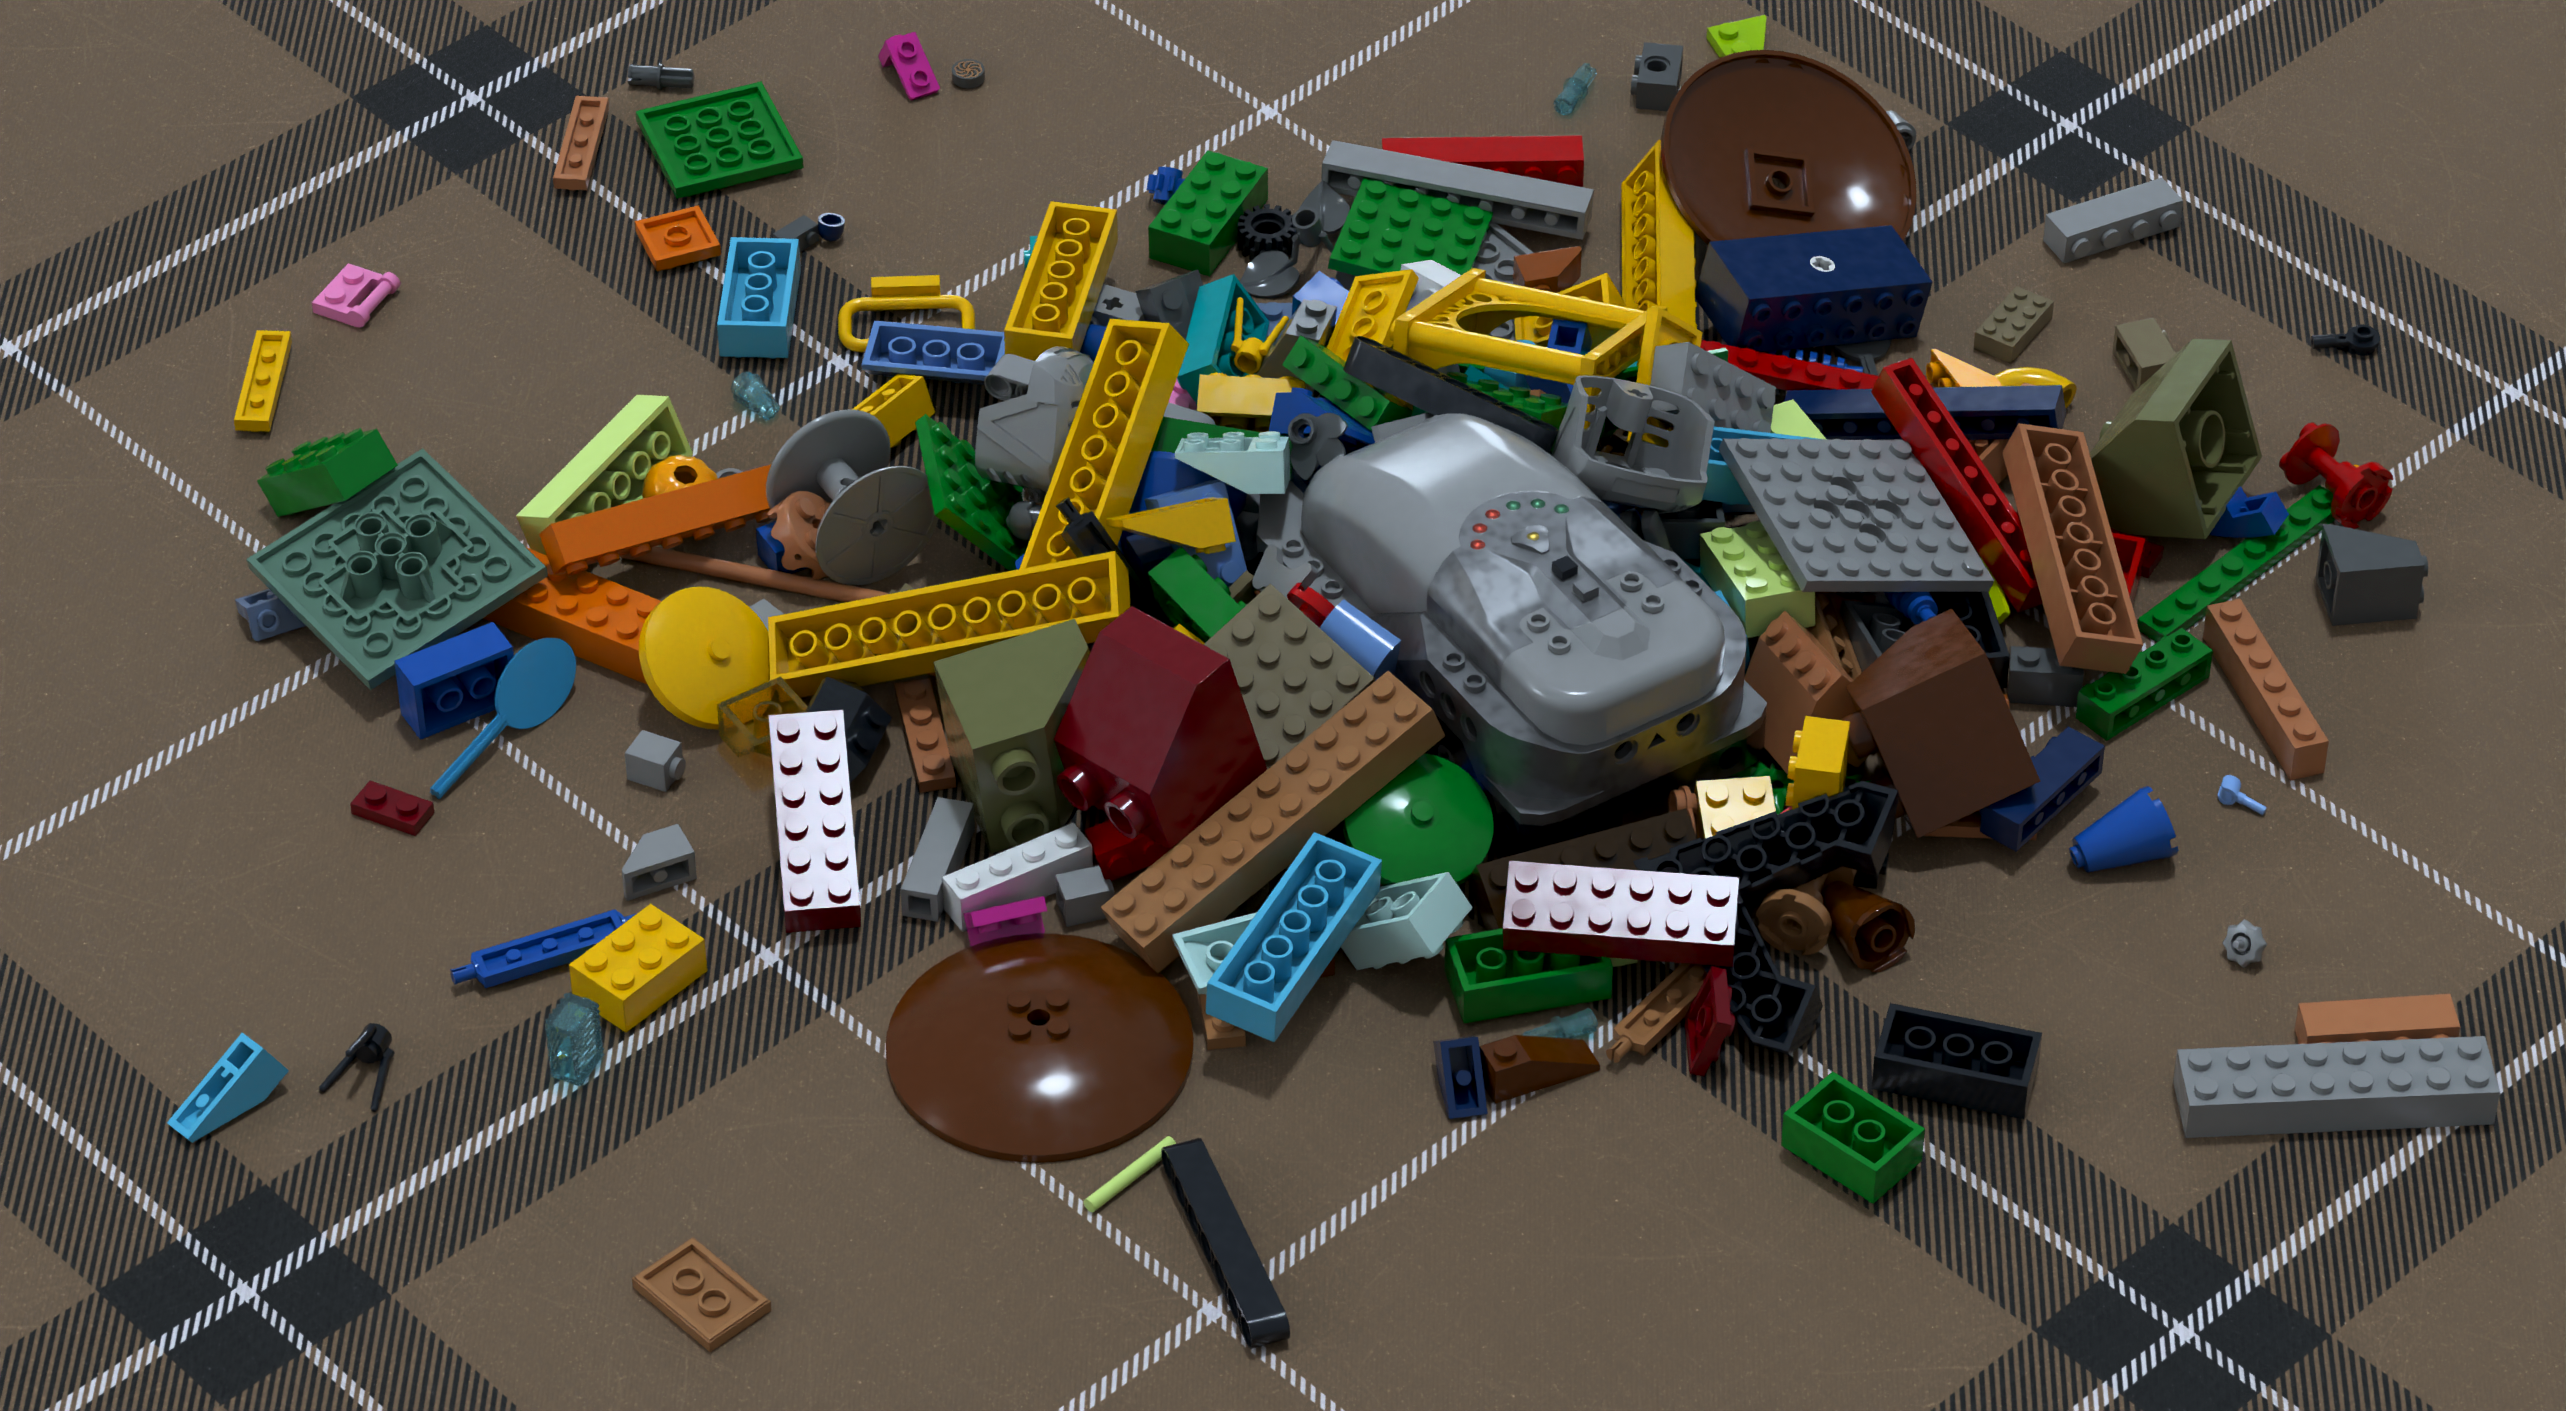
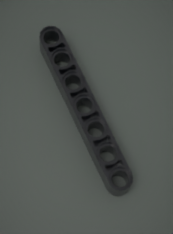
M1355 336L1343 368L1346 373L1430 414L1464 413L1492 422L1525 437L1550 454L1558 433L1556 427L1375 340L1363 336Z
M1196 1138L1162 1147L1161 1157L1165 1173L1246 1344L1250 1349L1289 1339L1290 1326L1286 1312L1201 1138Z

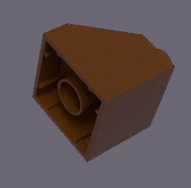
M1953 609L1911 627L1846 687L1856 709V712L1840 719L1842 721H1850L1849 743L1858 760L1870 754H1876L1884 775L1869 783L1898 790L1899 797L1895 819L1903 816L1917 838L2040 782L1986 653Z

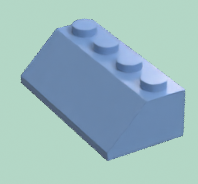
M874 320L862 361V370L868 374L887 377L906 374L923 376L924 380L984 385L985 377L999 359L1005 355L1004 332Z

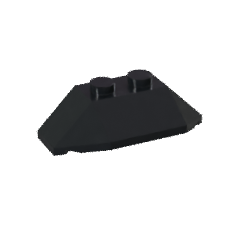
M826 677L821 681L805 712L843 709L849 783H851L868 765L892 717L856 682Z

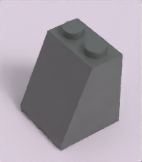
M1303 299L1269 349L1268 354L1265 355L1262 365L1255 375L1263 378L1291 376L1301 380L1282 366L1300 335L1327 348L1335 328L1337 306L1326 304L1320 300ZM1305 383L1306 389L1313 392L1312 397L1318 398L1321 396L1318 391Z
M2323 524L2315 579L2332 626L2417 619L2418 606L2424 602L2423 577L2428 576L2427 557L2425 555L2421 556L2417 542L2333 524Z

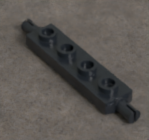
M1069 497L1057 504L1056 507L1068 522L1061 536L1076 557L1080 558L1116 551L1128 569L1130 607L1133 606L1162 623L1175 628L1094 513L1091 511L1080 515Z

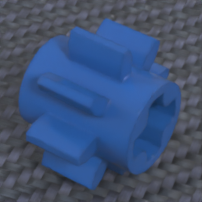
M1158 167L1157 175L1149 174L1146 190L1154 194V202L1165 205L1185 180L1182 178L1183 171L1171 167Z

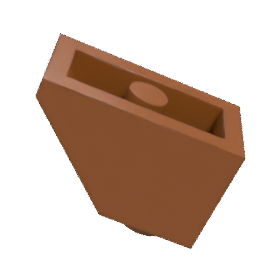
M1576 246L1514 256L1513 284L1555 293L1572 287L1581 277V247Z

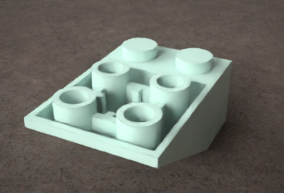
M1276 431L1260 432L1259 437H1244L1242 432H1227L1223 434V438H1209L1208 433L1187 434V438L1181 439L1175 451L1176 459L1247 494H1285L1291 479L1289 437H1280V432Z

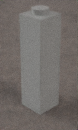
M937 797L901 887L902 916L939 922L944 909L942 877L958 871L975 831L974 803Z

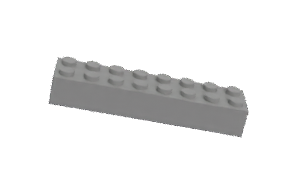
M2485 1036L2177 1049L2173 1077L2185 1138L2493 1125L2500 1095Z

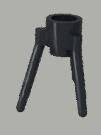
M369 1023L366 1025L357 1040L345 1052L346 1056L319 1086V1091L325 1092L356 1057L368 1064L380 1060L370 1108L372 1112H376L381 1100L389 1062L395 1054L389 1048L392 1042L390 1032L380 1024Z

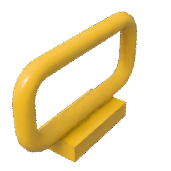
M940 275L871 277L872 297L855 298L846 302L838 315L840 342L845 348L860 353H865L869 339H858L852 335V315L859 311L953 308L961 312L962 328L975 329V312L972 304L967 299L958 295H941Z

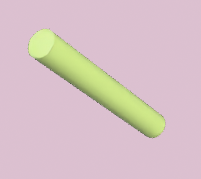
M1167 1136L1084 1199L1083 1203L1086 1209L1092 1213L1150 1170L1162 1160L1161 1148L1176 1144L1175 1140Z

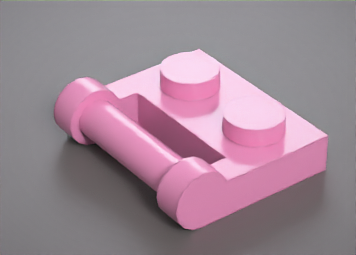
M348 263L313 300V313L361 328L369 321L371 312L388 294H394L400 287L401 282L391 272H386L382 275Z

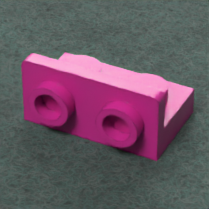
M1044 896L963 913L970 947L1002 937L1044 933L1045 930L1041 912L1047 911Z

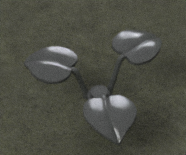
M1321 181L1306 197L1299 210L1292 217L1296 235L1292 236L1293 249L1291 258L1288 259V256L1281 251H1266L1255 257L1246 267L1240 283L1249 295L1258 298H1276L1291 291L1300 279L1298 270L1293 267L1298 261L1300 244L1307 247H1315L1322 241L1332 253L1334 246L1328 239L1327 234L1337 233L1343 228L1350 211L1346 200L1337 194L1325 181ZM1337 271L1336 279L1345 289L1350 291L1355 275Z

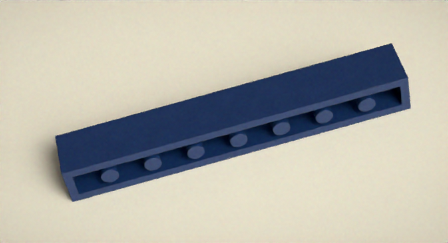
M2062 385L1933 387L1967 440L2010 439L2018 423L2062 429L2066 418ZM1872 389L1787 390L1784 402L1794 399L1827 440L1902 439L1871 393Z

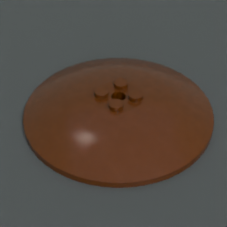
M1749 50L1733 53L1718 58L1695 72L1678 91L1667 111L1661 135V159L1666 182L1681 214L1707 245L1711 241L1892 225L1904 241L1912 224L1917 198L1915 172L1910 153L1895 123L1882 106L1859 84L1836 69L1817 60L1784 51ZM1772 178L1780 179L1786 188L1781 189L1775 186Z
M1052 933L1022 934L997 938L973 945L943 959L919 977L905 992L890 1019L886 1036V1061L891 1084L906 1110L921 1125L946 1142L966 1151L1000 1160L1035 1163L1066 1161L1097 1154L1121 1145L1148 1129L1169 1110L1185 1087L1191 1071L1194 1049L1192 1023L1187 1008L1178 992L1160 972L1157 974L1144 960L1114 945L1075 935ZM1035 1020H1044L1047 1022L1045 1025L1035 1026L1031 1024V1022Z

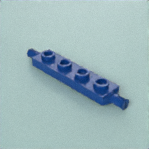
M614 909L471 953V964L450 969L452 981L456 985L476 978L485 988L573 962L637 913L624 917Z

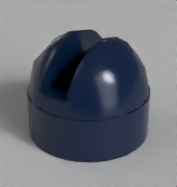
M835 213L820 215L818 217L820 237L829 242L837 241L841 238L844 232L845 219Z

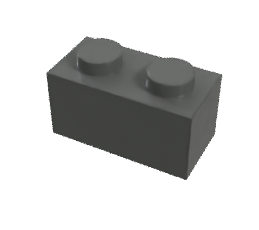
M803 215L773 233V238L799 239V249L801 252L819 241L818 224Z

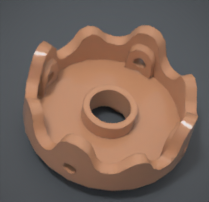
M797 491L790 494L768 511L767 515L771 519L777 517L776 523L771 530V536L779 540L785 548V553L781 560L784 568L796 570L808 567L812 569L814 580L824 577L828 578L818 563L815 541L821 519L831 502H827L817 494L808 491Z

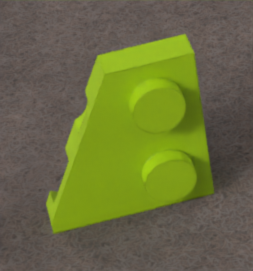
M1761 15L1708 27L1706 38L1720 58L1738 52L1764 50L1767 17Z

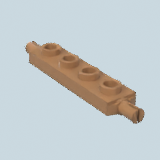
M1681 963L1613 1028V1039L1617 1042L1606 1051L1607 1057L1611 1061L1614 1059V1062L1618 1063L1624 1055L1632 1050L1645 1056L1686 1016L1707 976L1700 964Z

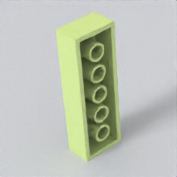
M636 395L516 515L530 549L546 555L539 534L550 524L643 499L644 479L652 465L670 456L683 455L691 457L693 455L669 396Z

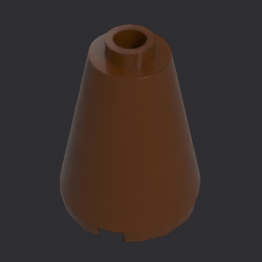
M1843 881L1831 882L1821 891L1823 905L1829 912L1832 921L1831 929L1851 961L1857 967L1869 969L1872 972H1881L1892 967L1904 957L1908 951L1904 946L1908 938L1913 939L1915 934V920L1906 907Z

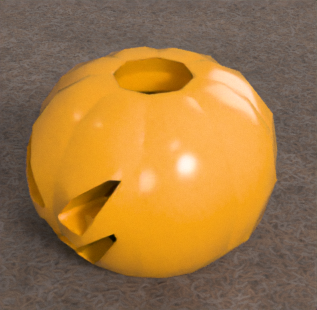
M683 455L670 456L652 465L644 479L642 496L644 499L715 480L718 477L713 470L708 468L698 458Z

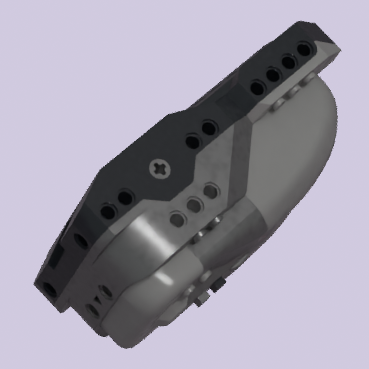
M1464 413L1435 415L1412 428L1347 455L1333 458L1315 473L1304 494L1292 481L1289 482L1285 494H1260L1257 527V568L1266 548L1270 545H1275L1283 551L1284 566L1294 569L1304 563H1310L1318 570L1317 578L1309 587L1321 594L1334 607L1342 600H1346L1401 640L1394 676L1433 709L1445 734V737L1426 751L1425 754L1435 755L1453 762L1476 780L1484 791L1493 814L1494 831L1490 846L1507 856L1622 826L1623 814L1669 794L1671 790H1678L1680 786H1688L1691 793H1694L1696 781L1726 779L1758 762L1764 752L1767 702L1744 680L1747 638L1744 626L1736 613L1676 553L1642 540L1578 477L1548 452L1525 437L1492 422Z

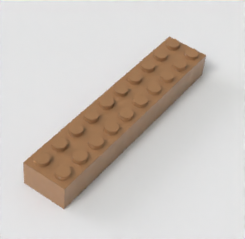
M1387 671L1102 905L1101 909L1114 932L1158 974L1180 956L1172 940V934L1221 922L1289 866L1314 832L1325 836L1445 737L1433 709L1391 672Z

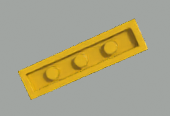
M256 331L234 417L236 431L270 432L292 345L291 331Z

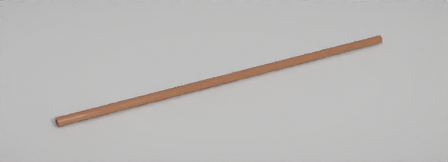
M651 547L652 551L636 558H632L630 553L620 556L624 559L840 602H851L888 594L887 592L821 579L814 580L811 577L660 547Z

